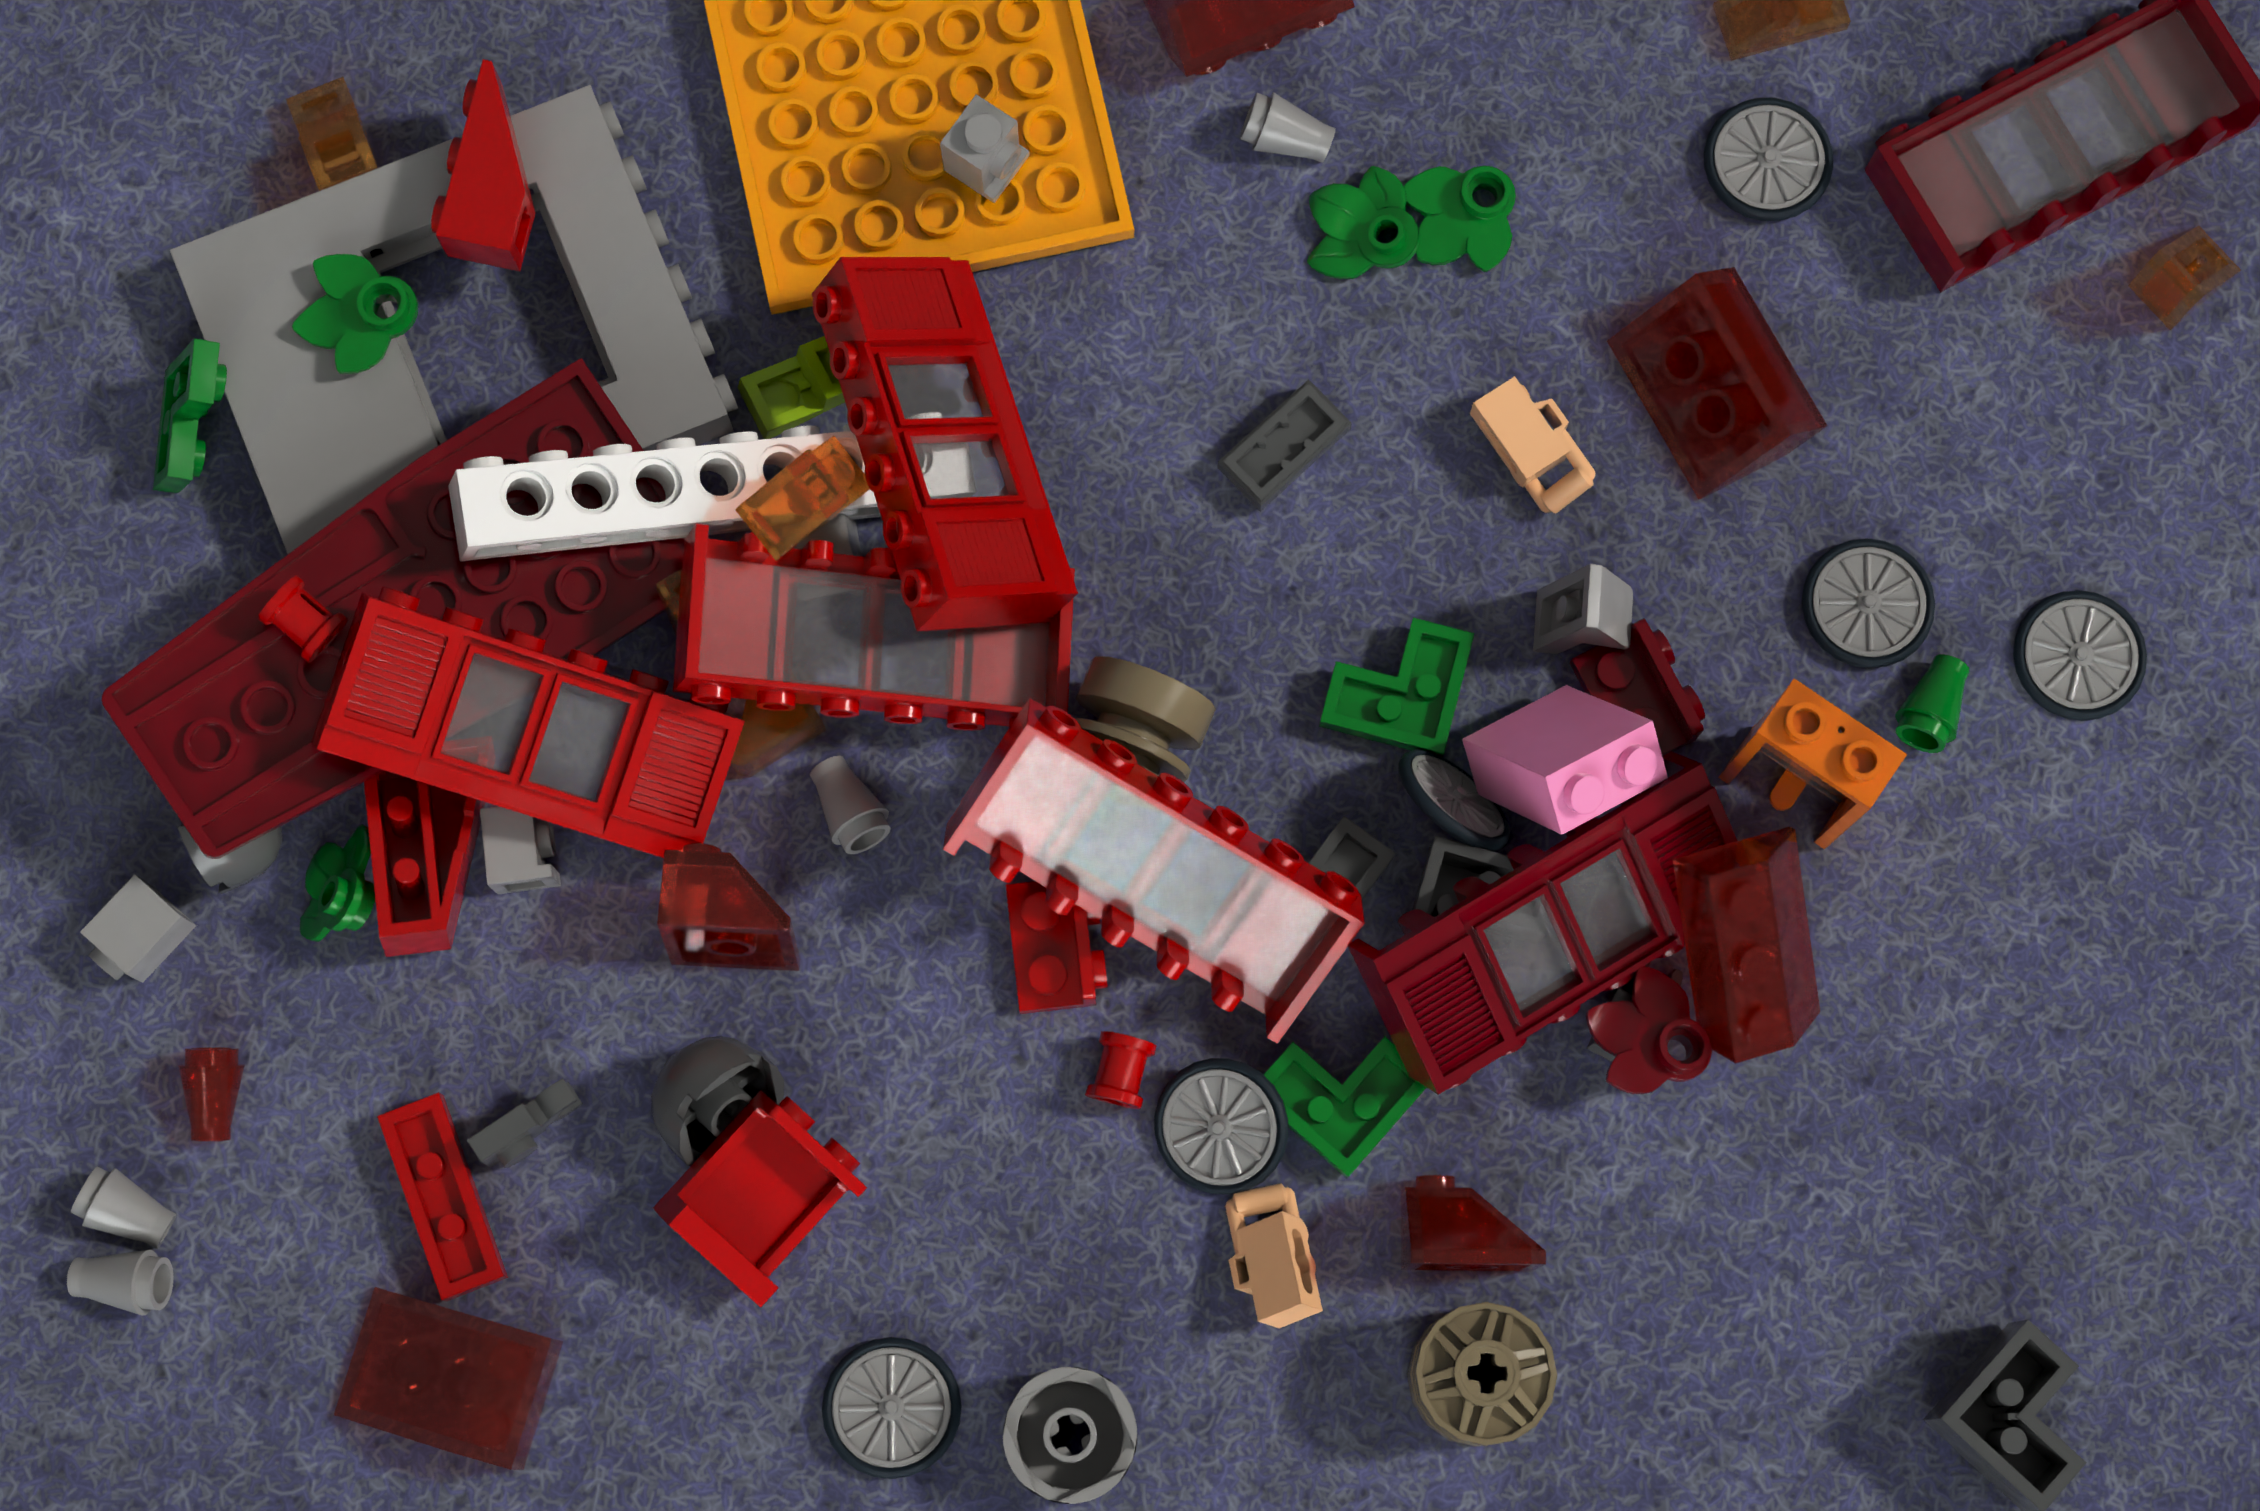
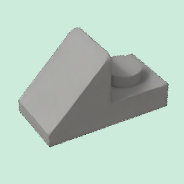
M1588 564L1538 589L1533 651L1559 654L1581 643L1617 649L1629 648L1633 606V590L1631 586L1604 566Z

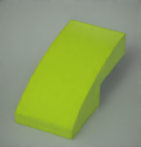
M825 336L800 345L796 356L741 377L737 387L763 439H771L783 431L794 428L845 402L839 380L833 375L831 370L830 352Z

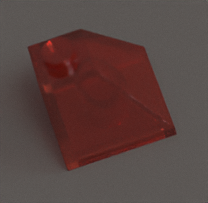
M703 843L687 844L683 846L682 850H665L657 925L671 965L799 971L800 955L791 918L731 853L722 852L716 846Z
M1416 1176V1187H1405L1401 1191V1270L1531 1272L1546 1265V1250L1472 1188L1455 1187V1176Z

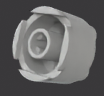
M1077 1367L1051 1369L1028 1381L1013 1399L1007 1411L1003 1428L1005 1455L1018 1480L1036 1495L1064 1504L1091 1501L1114 1488L1128 1471L1137 1445L1135 1415L1123 1392L1103 1375ZM1069 1416L1075 1425L1086 1422L1089 1427L1090 1434L1081 1439L1084 1450L1079 1454L1072 1455L1067 1447L1056 1449L1053 1445L1052 1437L1060 1432L1058 1421L1063 1417Z

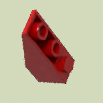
M483 59L478 79H470L464 92L463 114L467 117L462 138L455 137L449 148L447 171L452 176L446 196L439 195L434 204L431 229L433 233H436V237L447 257L520 272L536 213L503 85L493 62Z

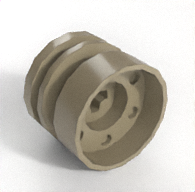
M1095 656L1090 661L1075 698L1084 709L1098 718L1097 721L1075 718L1082 729L1102 741L1109 739L1123 745L1133 753L1138 765L1159 776L1160 773H1168L1183 782L1188 779L1191 770L1184 761L1168 749L1194 751L1199 749L1216 711L1215 706L1209 699L1174 678L1130 661L1105 656ZM1114 783L1105 796L1122 804L1161 811Z
M1483 1302L1458 1307L1428 1325L1412 1348L1407 1378L1412 1403L1430 1428L1449 1441L1477 1447L1514 1441L1537 1426L1552 1403L1557 1371L1552 1347L1535 1322L1512 1307ZM1481 1355L1487 1356L1489 1367L1500 1369L1501 1374L1500 1381L1489 1384L1487 1394L1481 1393L1479 1381L1468 1380L1467 1374L1469 1367L1479 1365Z

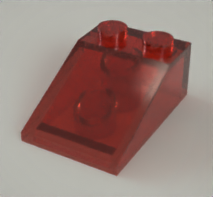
M375 1287L334 1415L510 1470H524L563 1341Z

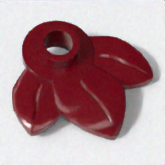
M1643 966L1636 971L1633 981L1632 1002L1624 1000L1606 1002L1592 1007L1586 1012L1587 1025L1594 1041L1604 1051L1615 1056L1607 1070L1606 1082L1623 1092L1647 1094L1652 1093L1667 1079L1675 1082L1692 1080L1700 1075L1710 1062L1712 1047L1709 1036L1699 1023L1690 1019V1006L1686 992L1677 982L1654 968ZM1669 1040H1676L1684 1046L1686 1050L1685 1060H1676L1669 1054L1667 1048Z

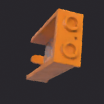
M1794 678L1765 715L1752 727L1718 778L1730 784L1758 751L1786 768L1769 794L1770 804L1775 809L1780 811L1789 809L1807 784L1839 804L1814 841V843L1825 850L1871 809L1907 754Z

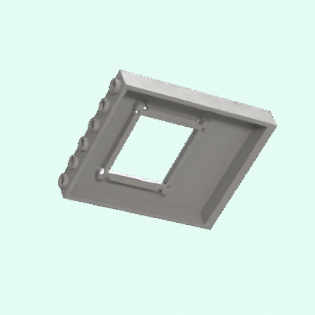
M591 85L511 115L529 189L534 191L531 197L535 212L539 210L541 212L608 375L607 379L598 383L644 451L657 450L656 445L658 443L675 438L695 439L696 446L733 432L734 430L727 413L738 409L737 403L725 374L712 378L704 358L715 354L714 348L702 319L700 318L689 323L682 302L692 299L691 293L679 264L667 268L659 248L670 243L656 209L644 213L636 194L647 190L634 156L631 155L621 159L614 140L623 137L624 133L611 101L599 105ZM453 139L170 250L204 340L220 343L218 364H224L227 367L224 392L287 554L416 459L447 441L405 334L391 339L384 358L374 367L360 373L339 374L335 365V349L315 347L306 342L294 332L292 324L310 305L326 295L313 267V261L317 258L333 254L361 256L366 258L376 269L379 276H381L380 273L443 249L436 237V233L432 232L431 219L436 199L439 195L446 196L452 175L448 174L447 158ZM378 248L383 251V254L373 258L370 251ZM387 301L380 305L377 311L378 317L389 318L395 314L396 311L392 301Z

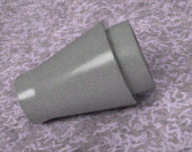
M1275 92L1270 97L1256 93L1246 115L1240 140L1253 144L1252 151L1309 158L1323 163L1332 144L1336 128L1320 122Z
M843 756L830 757L820 762L811 770L810 777L816 786L834 844L842 845L847 854H858L874 847L887 837L891 830L886 820L889 816V811L849 768Z
M98 1166L94 1168L85 1181L71 1209L72 1214L84 1219L83 1227L140 1241L156 1249L161 1246L177 1216L176 1213L163 1207L117 1168L108 1172Z
M153 1250L94 1258L77 1257L72 1261L68 1270L67 1288L69 1294L73 1297L88 1298L144 1316L151 1310H162L167 1305L173 1289V1267L168 1258L158 1257Z

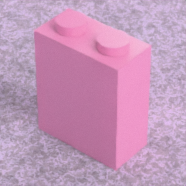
M1568 685L1462 739L1478 795L1561 835L1668 778L1653 720Z

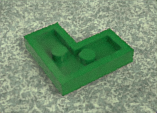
M194 338L165 370L153 490L179 493L193 480V477L201 475L206 445L204 440L197 439L198 421L200 417L207 415L208 409L214 402L222 400L227 379L226 365L218 364L220 343Z
M1413 617L1397 677L1336 661L1319 727L1411 751L1424 750L1443 757L1475 633Z
M1385 1036L1343 1084L1337 1081L1294 1042L1289 1045L1264 1074L1275 1086L1283 1100L1288 1117V1127L1346 1179L1427 1088L1409 1076L1395 1045Z

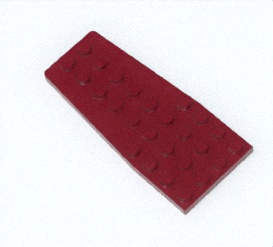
M582 358L416 459L105 689L102 694V704L206 857L210 859L222 858L385 771L318 750L311 743L362 592L379 597L382 586L392 588L420 598L418 611L442 618L445 608L448 607L484 619L480 631L503 639L506 638L509 628L547 640L543 652L566 660L571 648L596 656L679 603L685 538L460 561L448 485L456 469H464V462L480 457L496 456L503 458L504 465L529 462V456L550 450L567 451L568 458L593 456V450L612 444H629L632 446V452L644 451ZM649 477L636 479L637 490L644 499L651 502L665 501V490L657 480ZM588 484L572 486V495L579 505L588 509L602 507L601 495L593 486ZM513 490L506 494L508 505L514 512L524 516L538 513V504L535 498L528 492ZM295 575L304 581V590L332 614L341 612L348 618L346 625L337 637L310 663L301 657L302 648L273 623L266 626L258 617L268 601ZM474 653L445 739L535 692L541 674Z

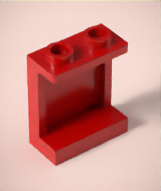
M761 1090L653 1207L658 1215L676 1233L760 1308L778 1289V1286L769 1278L772 1272L845 1192L850 1190L859 1197L867 1189L852 1174L860 1163L832 1137L822 1146L807 1132L815 1124V1121L788 1096L777 1105Z

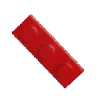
M438 1092L377 1116L441 1301H450L508 1278L444 1095Z

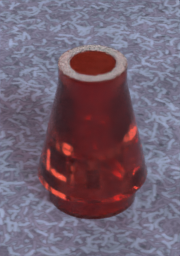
M201 1047L185 1049V1064L178 1065L191 1126L192 1141L231 1140V1125L245 1064H238L239 1048Z

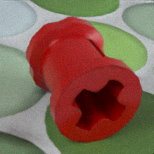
M295 575L268 601L258 617L266 626L273 623L302 648L301 657L310 663L337 637L346 625L348 618L341 612L332 614L304 590V581Z
M1101 1031L1099 1043L1104 1048L1095 1083L1087 1085L1085 1096L1130 1109H1141L1143 1098L1138 1093L1147 1057L1155 1055L1157 1045L1133 1036Z

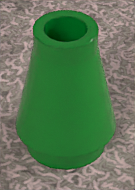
M1939 654L1934 656L1929 669L1895 714L1898 722L1896 734L1901 741L1923 752L1938 753L1944 750L1946 743L1955 740L1964 686L1970 672L1967 664L1950 655Z

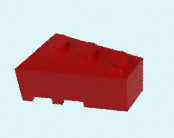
M492 735L444 741L441 749L442 753L492 769L494 767L496 757ZM384 771L365 781L364 790L379 938L385 956L392 957L450 950L481 824L480 809L485 807L486 802Z

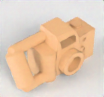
M1514 376L1473 402L1470 415L1510 470L1519 486L1526 488L1542 512L1557 514L1594 485L1595 470L1567 432L1566 428L1569 421L1553 399L1533 403L1525 386L1520 384ZM1567 458L1574 469L1546 490L1538 477L1553 469Z
M1280 1183L1234 1193L1225 1205L1235 1255L1229 1259L1234 1289L1253 1295L1258 1322L1280 1329L1322 1312L1323 1309L1315 1277L1316 1264L1310 1253L1308 1230L1299 1216L1294 1191ZM1282 1210L1248 1226L1245 1224L1244 1217Z

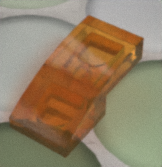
M344 77L286 99L300 135L298 137L319 191L378 168L369 138Z

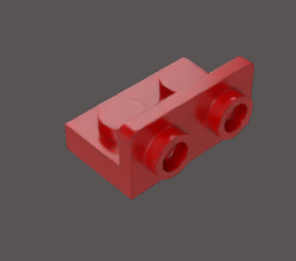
M1036 881L1007 884L1006 894L1020 1014L1096 1006L1095 989L1108 988L1104 949L1091 951L1088 926L1101 924L1100 918L1074 904L1066 916L1056 913L1045 902L1046 887Z

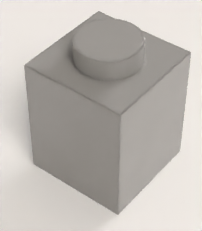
M134 874L80 933L96 946L88 954L89 957L111 977L118 981L126 974L143 983L197 925L153 885Z

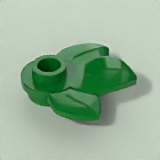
M1371 166L1361 179L1359 188L1348 184L1333 183L1317 189L1309 196L1312 215L1320 229L1327 234L1313 249L1307 259L1309 266L1320 274L1337 279H1354L1373 266L1396 268L1407 263L1419 247V227L1412 215L1406 211V190L1400 180L1385 169ZM1387 228L1398 230V234L1393 241L1389 243L1378 241V236L1382 230Z
M1438 166L1416 175L1404 185L1406 204L1425 216L1419 227L1420 243L1416 251L1418 261L1430 265H1445L1457 261L1467 254L1477 268L1483 272H1488L1505 258L1512 241V233L1507 217L1513 210L1516 193L1511 179L1503 171L1491 166H1477L1465 173H1460L1447 167ZM1485 189L1494 195L1495 202L1490 206L1483 207L1475 203L1472 195L1478 190Z
M333 254L317 258L313 261V267L326 295L320 297L302 312L293 322L292 328L302 339L315 347L335 349V365L339 374H354L369 370L384 358L391 339L403 335L415 323L419 308L417 297L411 287L403 280L393 276H379L373 265L364 257L353 254ZM393 301L398 304L397 311L391 317L380 318L377 316L378 308L384 302Z
M361 824L355 829L344 848L336 843L326 842L313 855L305 877V888L312 898L309 906L300 918V933L306 939L319 942L331 930L340 932L346 928L357 931L367 921L375 903L374 883L365 880L364 876L371 855L369 830L366 825Z

